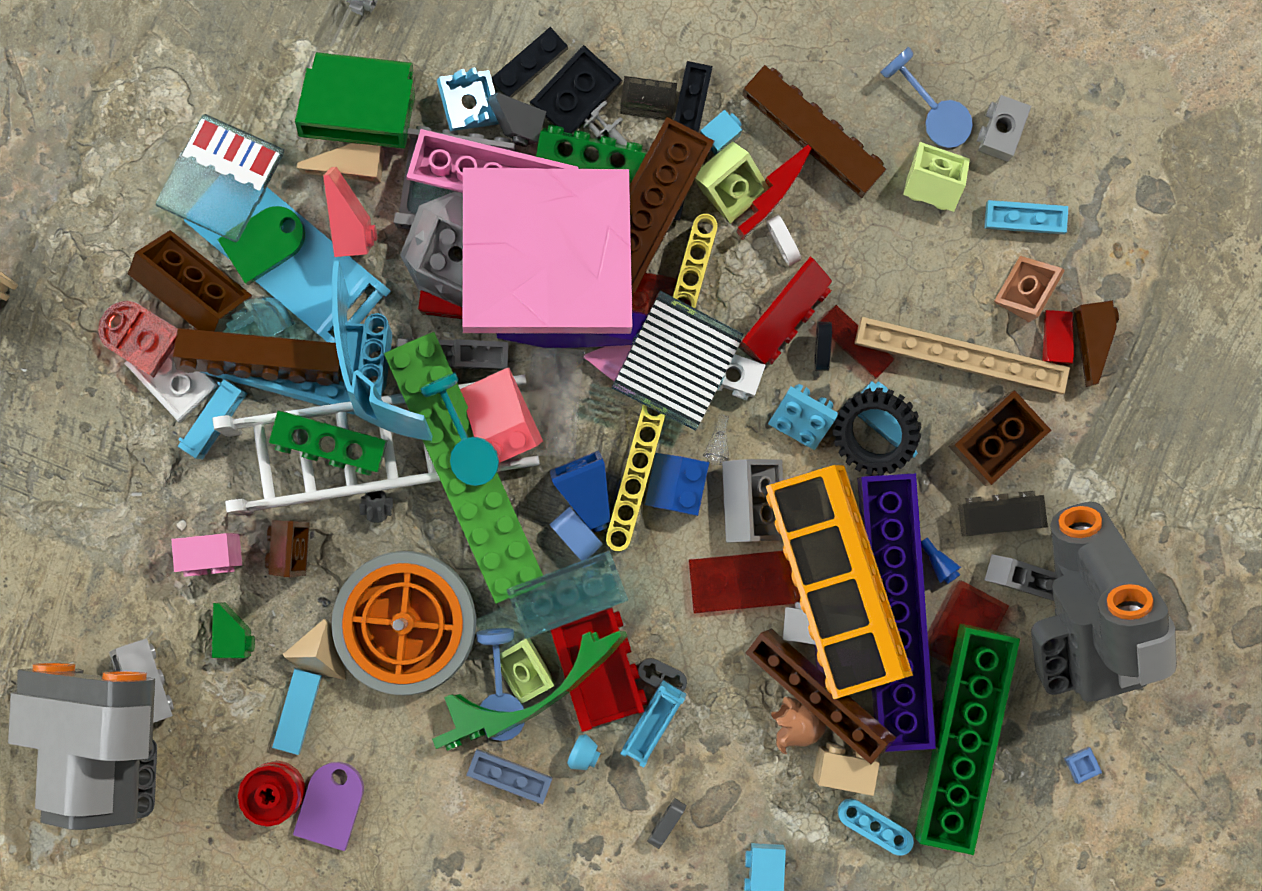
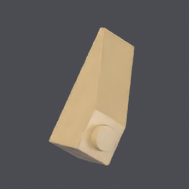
M351 143L298 162L297 169L302 174L323 176L331 167H337L344 179L381 183L385 151L381 146Z

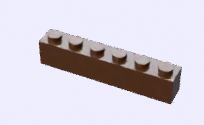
M764 65L744 87L742 96L802 148L809 145L811 147L810 155L860 198H863L886 171V168L883 167V161L874 154L869 155L863 149L864 146L858 139L848 137L843 132V127L833 119L830 121L823 115V110L816 103H809L805 100L799 88L794 85L789 86L782 80L783 76L778 70L773 67L769 69Z
M178 328L172 357L176 370H181L185 373L198 371L208 372L215 376L230 374L240 378H249L250 376L262 377L270 381L284 379L294 383H303L305 381L317 382L324 386L340 384L341 368L336 343Z
M772 628L761 632L745 654L870 765L877 761L896 739L891 732L850 696L833 699L832 694L826 688V675L786 640H783Z

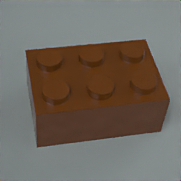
M1013 390L1002 397L948 447L984 486H990L1052 430L1024 399Z

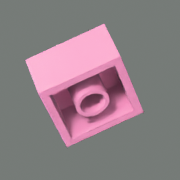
M224 533L171 539L174 572H183L184 577L208 575L207 569H211V574L235 572L234 566H242L240 534Z

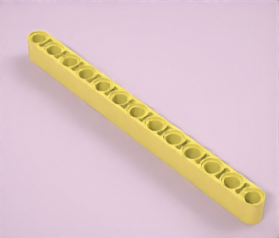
M710 214L699 215L693 223L670 306L679 311L676 308L677 301L680 299L689 300L691 308L681 313L692 319L717 232V221ZM702 222H708L712 225L713 229L708 234H702L697 228L698 225ZM696 247L702 248L705 251V257L701 260L693 259L690 255L692 249ZM688 273H693L698 277L699 281L694 286H688L683 281L684 276ZM670 312L668 313V316L691 327V323ZM666 320V324H667V325H669V326L675 325V324H673V323H671V322H669V321ZM664 329L663 332H665V333H667L668 335H670V334H669V331L666 330V329ZM684 329V333L688 335L689 331ZM664 337L661 338L662 341L684 352L683 347ZM682 337L676 338L684 343L687 341ZM659 345V349H661V350H663V351L669 350V349H667V348H665V347ZM657 353V356H656V357L662 359V358H661L662 355H660V354ZM676 354L677 358L682 359V356ZM657 362L654 363L655 366L677 376V372ZM676 362L672 363V365L679 368L680 364ZM652 370V373H653V374H655V375H657V376H664V375H662V374H660V373H658V372ZM650 378V382L654 383L655 380ZM668 378L670 383L675 384L674 380ZM648 386L647 390L670 401L671 397ZM669 387L666 389V390H668V391H670V392L673 391V389H671V388H669ZM648 395L644 399L606 536L607 545L614 551L625 550L631 542L668 405ZM651 402H659L662 405L663 411L660 415L651 416L647 412V407ZM646 427L652 428L656 433L654 440L651 442L642 441L640 438L642 429ZM638 453H643L648 457L647 466L641 469L633 465V458ZM631 479H636L641 484L640 491L635 495H631L626 491V483ZM623 505L631 506L634 511L633 517L628 521L622 520L618 514L620 507ZM621 531L626 535V543L623 546H615L612 543L611 536L614 532Z

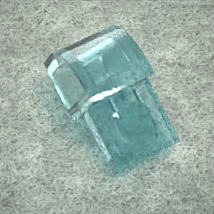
M257 296L244 301L247 309L243 308L232 314L231 316L234 320L226 325L230 332L234 333L255 322L263 336L272 337L295 323L280 301L269 296Z

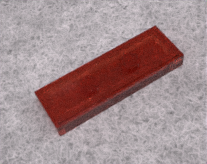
M837 305L820 321L832 322V340L875 380L895 360L888 352L855 345L859 325Z

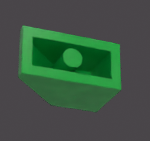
M225 602L213 603L212 658L250 657L251 652L255 650V636H251V628Z

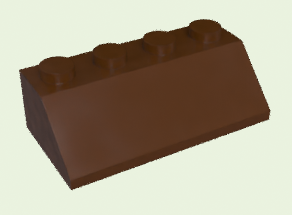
M171 230L136 251L128 271L129 276L197 330L224 331L252 297V294Z

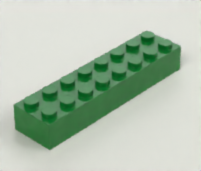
M959 624L935 736L936 749L932 750L914 834L919 844L970 855L975 853L1020 644V638L1012 634Z

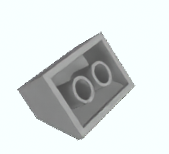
M744 459L722 461L726 542L783 540L776 530V517L766 498L768 493L766 486L783 481L782 460Z

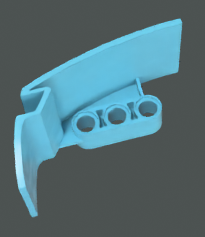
M334 261L332 272L334 335L342 376L355 415L387 431L407 437L432 441V433L424 415L410 412L382 401L381 396L387 386L389 369L384 353L391 350L393 336L387 318L379 313L368 316L364 324L347 323L349 293L340 262ZM377 327H384L379 333L373 332ZM373 352H381L378 357L370 358ZM376 376L378 379L374 383L369 380L370 377Z

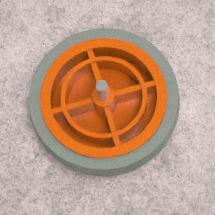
M390 552L367 561L351 574L344 583L333 608L332 635L336 650L343 664L359 681L370 688L387 694L414 695L427 692L442 685L464 664L475 639L476 612L467 586L460 576L446 563L420 552Z

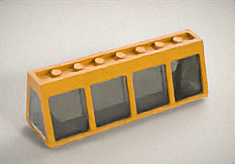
M832 465L766 486L768 492L766 495L767 502L774 511L776 517L775 527L782 536L784 542L783 552L786 559L790 561L793 571L791 573L792 581L798 587L801 596L800 606L807 615L809 621L808 631L811 638L815 640L818 649L817 659L821 667L824 668L826 688L832 694L833 699L913 676L845 466Z

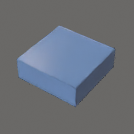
M1086 747L1064 758L1077 784L1102 773L1090 747Z

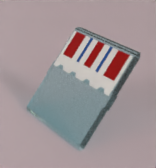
M204 114L174 164L175 167L156 201V206L236 243L239 241L257 205L260 204L266 192L265 189L277 169L285 149Z

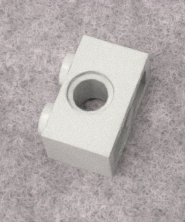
M714 347V349L731 357L732 360L729 362L713 353L711 357L729 365L727 370L731 368L737 369L740 373V380L737 382L729 381L726 378L727 370L709 361V365L725 374L721 377L706 369V373L720 379L721 382L717 384L705 377L703 381L717 387L718 391H722L723 388L732 390V395L744 400H747L748 396L753 398L765 364L736 354L733 355Z

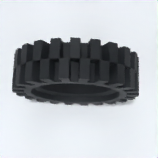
M871 388L865 389L863 393L859 391L846 401L835 419L834 424L836 426L833 429V436H836L834 440L835 447L840 446L838 452L840 456L846 455L847 460L845 462L849 466L852 462L857 465L855 470L859 472L864 468L867 469L866 474L872 475L874 471H877L878 476L884 475L886 471L889 474L894 473L898 467L899 469L903 468L906 462L911 460L919 445L922 427L921 422L917 421L919 418L918 412L912 411L913 405L910 401L907 404L903 401L905 398L903 395L894 396L893 390L889 389L887 393L883 392V388H876L875 391H871ZM870 409H879L891 414L901 427L902 439L899 446L891 452L884 454L872 453L862 448L854 437L853 432L854 420L860 413Z

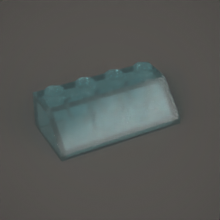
M610 550L506 589L524 636L527 639L628 601Z

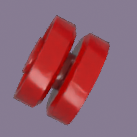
M277 760L266 762L249 772L240 783L238 791L239 808L245 817L256 825L265 827L279 825L295 814L302 805L306 792L304 779L298 769L287 762Z

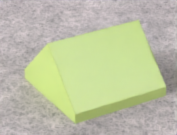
M529 636L500 653L501 673L521 704L555 686L556 681Z

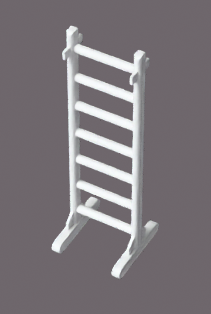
M525 374L513 376L518 386L527 384ZM475 382L459 384L458 386L460 389H462ZM402 393L381 396L382 401L390 405L406 403ZM351 401L284 412L306 418L335 414L337 426L349 429L346 412H352L354 409ZM277 413L234 419L229 415L212 418L214 430L224 436L241 435L242 428L253 427L264 499L256 501L244 499L225 501L227 513L237 516L253 514L257 510L440 481L425 445L424 450L428 473L398 478L392 434L390 431L379 427L381 438L388 440L384 452L387 480L357 484L355 466L346 464L344 472L347 486L317 491L312 460L301 457L302 452L299 451L306 493L275 497L264 425L274 424ZM298 429L296 431L298 444L303 445L308 440V433L304 429ZM350 445L348 448V455L350 458L354 459L352 445ZM518 454L509 458V460L500 462L497 472L540 465L539 456L519 458Z

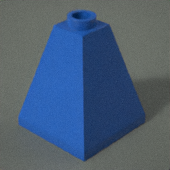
M599 450L550 470L553 484L590 530L593 529L594 532H598L609 527L610 512L605 463Z

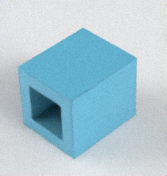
M724 110L701 129L700 134L715 141L711 151L716 155L729 143L734 142L741 136L742 129L740 127L742 124L733 113L729 115Z

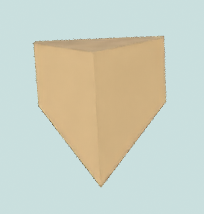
M323 619L283 653L287 660L301 670L346 680L345 667L334 644L332 624L326 619Z

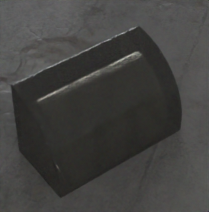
M624 76L620 114L665 120L666 117L673 119L677 83Z

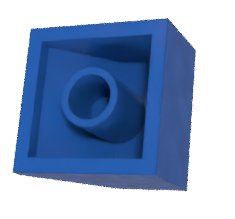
M656 453L645 505L698 516L709 462Z

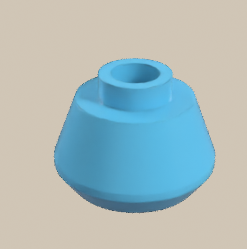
M587 734L579 735L567 761L570 769L587 770L589 766L594 768L601 753L596 751L598 745Z

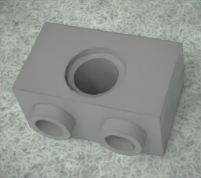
M1003 95L996 102H991L986 113V117L989 118L987 127L982 126L977 138V142H980L978 151L1008 162L1014 156L1031 106ZM996 123L1005 124L1008 130L1007 133L1000 132L996 127Z

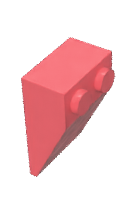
M331 167L323 177L334 257L366 255L371 247L374 246V241H377L376 226L371 225L370 216L338 168Z
M509 367L460 389L468 406L466 412L474 437L483 438L492 444L497 451L499 463L537 447L543 442Z

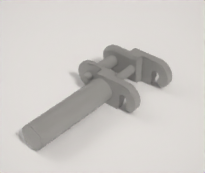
M604 101L591 113L592 118L584 121L583 127H589L596 135L595 139H599L607 133L608 137L617 139V144L627 145V140L615 129L623 119L620 117L612 125H607L600 118L599 113L602 111V108L608 105ZM596 119L604 127L601 131L593 124Z

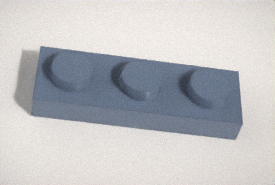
M476 749L466 775L542 805L553 779L551 776L480 749Z

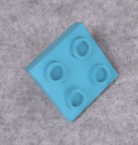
M798 384L794 388L790 386L768 424L799 441L801 444L815 450L835 421L838 412L832 410L834 405L830 400L825 406L826 398L822 397L816 401L809 397L810 390L807 387L802 393L803 385Z

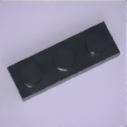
M550 26L492 76V82L504 95L512 98L567 51L568 45Z

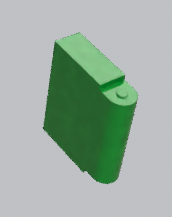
M316 52L312 68L306 69L295 118L298 136L405 149L415 100L413 63Z

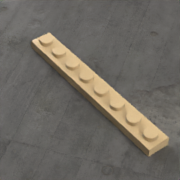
M865 317L860 318L855 339V345L1060 395L1065 394L1070 367Z

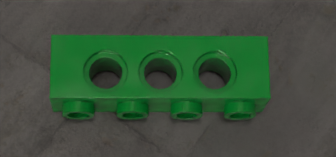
M548 125V129L543 128L540 131L536 157L577 166L578 169H629V183H631L648 150L642 149L643 145L639 143L627 142V145L617 144V139L601 136L599 140L590 138V133L575 131L574 134L564 132L563 127ZM563 141L569 142L573 148L572 154H563L559 148L560 143ZM586 148H596L599 152V158L597 160L588 159L585 154ZM621 153L625 157V164L622 166L613 164L611 160L612 154Z
M279 410L277 411L269 443L275 444L274 450L291 454L292 449L301 451V457L314 461H318L319 457L330 459L329 465L343 469L346 464L356 467L355 472L371 476L372 472H379L388 440ZM298 429H304L308 433V440L303 445L298 444L294 439V434ZM326 436H330L335 440V448L331 452H326L321 447V441ZM354 443L360 445L363 451L362 456L357 460L350 458L348 455V448Z

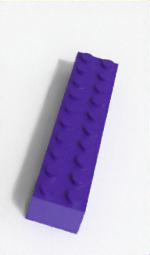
M916 473L859 477L857 482L860 515L913 676L872 688L874 718L896 737L885 752L936 749ZM871 633L870 638L871 680L886 675L873 633Z

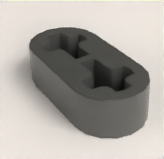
M646 658L640 663L638 669L639 676L645 682L659 688L665 675L671 678L679 675V681L682 683V686H676V688L682 692L686 689L687 678L680 670L655 658ZM656 664L655 670L662 673L661 677L654 674L650 678L646 677V671L643 669L644 665Z
M674 798L654 827L647 842L660 849L687 805Z

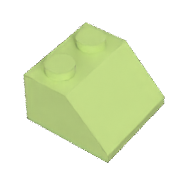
M733 141L703 165L695 179L703 194L730 224L750 208L755 199L769 189L768 184L750 154Z
M919 142L903 195L908 196L914 201H923L934 205L938 209H947L954 212L966 186L970 159Z

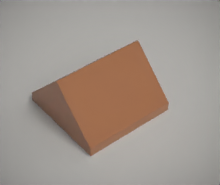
M1020 256L994 302L1027 322H1031L1039 317L1065 270L1054 265Z

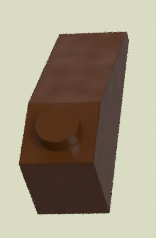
M1113 300L1083 304L1074 308L1086 387L1099 384L1116 332L1119 313L1117 307L1113 305Z

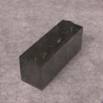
M1035 491L1018 492L1019 498L1009 499L1008 493L992 495V501L982 502L981 496L965 498V504H958L961 535L974 536L1047 528L1044 495L1036 496Z

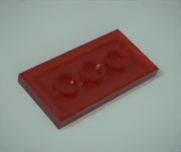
M783 550L688 559L693 613L788 605L800 602L801 596L798 587L794 585L791 577L793 572L791 564L786 559Z

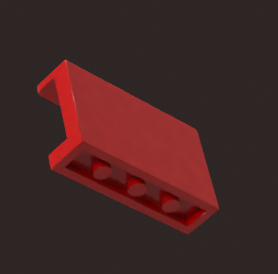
M609 607L550 626L565 679L571 672L578 657L582 635L588 632H597L599 638L602 639L620 631L619 628L624 625L619 611L614 612L613 607ZM628 638L579 686L570 692L582 732L591 730L593 727L645 712L643 706L648 705L644 689L638 690L635 681L640 678L636 664H630L627 654L632 651Z

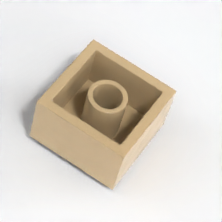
M827 742L826 747L818 746L813 779L819 786L874 796L880 764L878 761L870 765L855 750L853 752L846 751L839 744Z

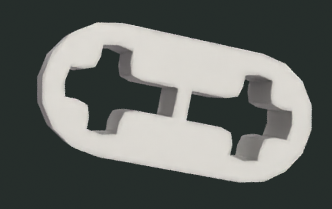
M777 215L767 220L766 224L787 265L790 266L800 261L801 255L782 218Z

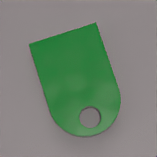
M272 206L260 211L217 240L245 284L250 285L299 252L305 240V228L301 219L292 210L282 206ZM286 220L295 221V229L290 233H284L282 230V225Z

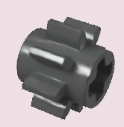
M382 490L366 493L365 496H361V503L359 504L360 515H367V520L373 523L385 521L387 516L392 515V497H386L385 492Z

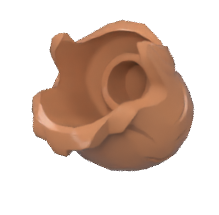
M784 697L781 708L776 712H771V716L776 720L778 726L782 727L776 734V744L782 754H787L786 748L789 746L807 747L814 744L825 733L826 725L795 698Z

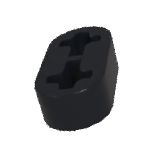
M817 322L814 354L815 371H829L832 322Z

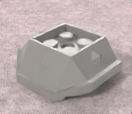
M454 191L419 206L400 256L419 290L428 292L463 308V259H458L453 252L455 246L463 249V193Z

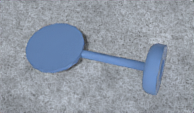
M907 47L883 68L880 73L884 77L889 78L899 70L928 103L931 110L927 114L925 122L926 131L935 144L944 148H953L961 145L970 136L973 126L972 117L968 109L960 102L947 100L937 104L904 66L913 57V51L910 47Z
M493 628L476 632L478 643L493 645L496 693L484 699L480 706L504 712L523 710L524 707L521 702L511 694L503 693L499 645L511 642L514 639V630L510 628ZM525 722L497 737L491 738L499 741L512 739L520 733Z

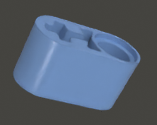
M570 506L549 524L583 563L604 545Z

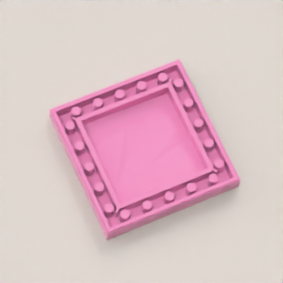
M463 168V333L631 334L632 289L629 169Z

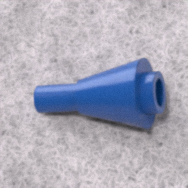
M928 537L921 541V547L930 557L929 560L939 583L945 581L948 585L960 576L958 570L961 566L940 550L938 551Z

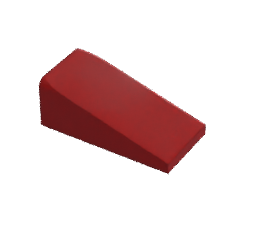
M423 290L420 291L418 310L422 315L463 319L462 307Z
M1045 310L1042 361L1060 365L1073 364V312Z

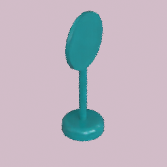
M452 373L421 387L420 390L425 397L440 393L461 438V441L455 445L451 452L450 463L452 471L465 484L482 485L493 479L498 471V454L492 444L485 439L467 437L446 391L458 382L456 373Z

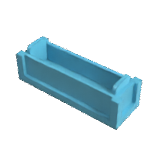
M225 379L222 382H217L219 388L185 438L180 437L178 439L181 441L178 447L196 459L203 460L221 434L214 430L212 418L225 415L232 417L248 394Z
M663 680L624 744L620 754L632 757L640 762L639 765L644 768L650 754L679 706L683 704L686 693Z

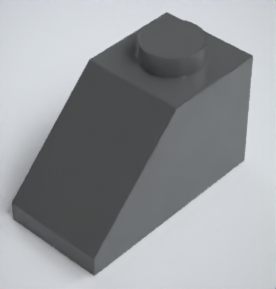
M501 93L489 96L488 102L504 135L513 139L512 143L527 147L538 142L546 111Z

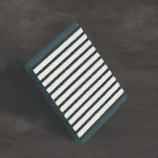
M660 291L640 331L633 338L631 349L612 385V389L696 431L716 390L723 383L724 374L744 334Z

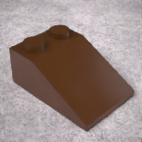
M272 520V525H269L267 529V541L271 542L270 552H267L265 557V568L269 569V575L280 577L306 576L310 522Z

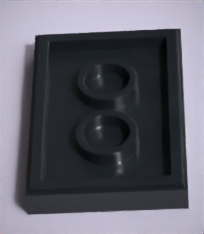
M583 45L530 101V105L546 111L545 119L552 125L563 127L564 132L574 134L585 123L584 121L591 117V113L601 103L606 101L623 83V80Z

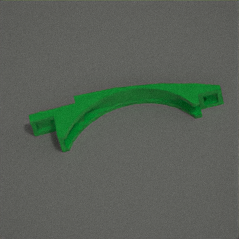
M617 631L602 639L599 638L597 632L583 634L578 657L564 682L546 699L526 709L514 712L496 711L479 706L461 694H451L444 697L456 728L433 738L435 748H446V751H451L462 746L461 741L470 737L471 741L486 734L488 738L497 737L539 715L579 686L610 657L627 638L626 631Z

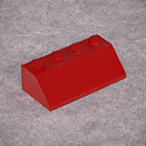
M811 256L807 259L739 344L738 348L756 362L762 364L768 362L772 365L782 353L778 350L784 341L789 344L798 333L794 329L800 321L806 323L813 315L815 310L811 307L815 302L819 300L822 303L832 291L828 288L832 283L831 278Z

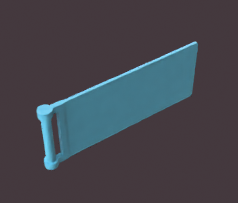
M231 173L227 175L222 174L184 218V221L229 259L217 239L268 207L282 206L292 210L301 219L305 228L303 246L296 255L255 282L326 342L336 343L335 337L329 333L333 328L332 272L334 261L340 262L349 293L347 311L370 284L375 288L347 323L360 324L383 296L387 297L391 292L350 256L334 257L332 241L263 184L259 191L254 188L251 182L244 184L235 180V176ZM286 220L282 225L284 233H290L295 229L294 220Z

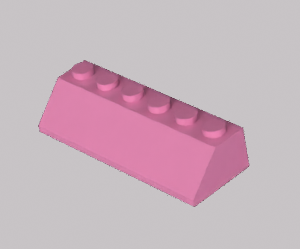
M421 129L406 178L407 180L463 193V168L578 169V167Z

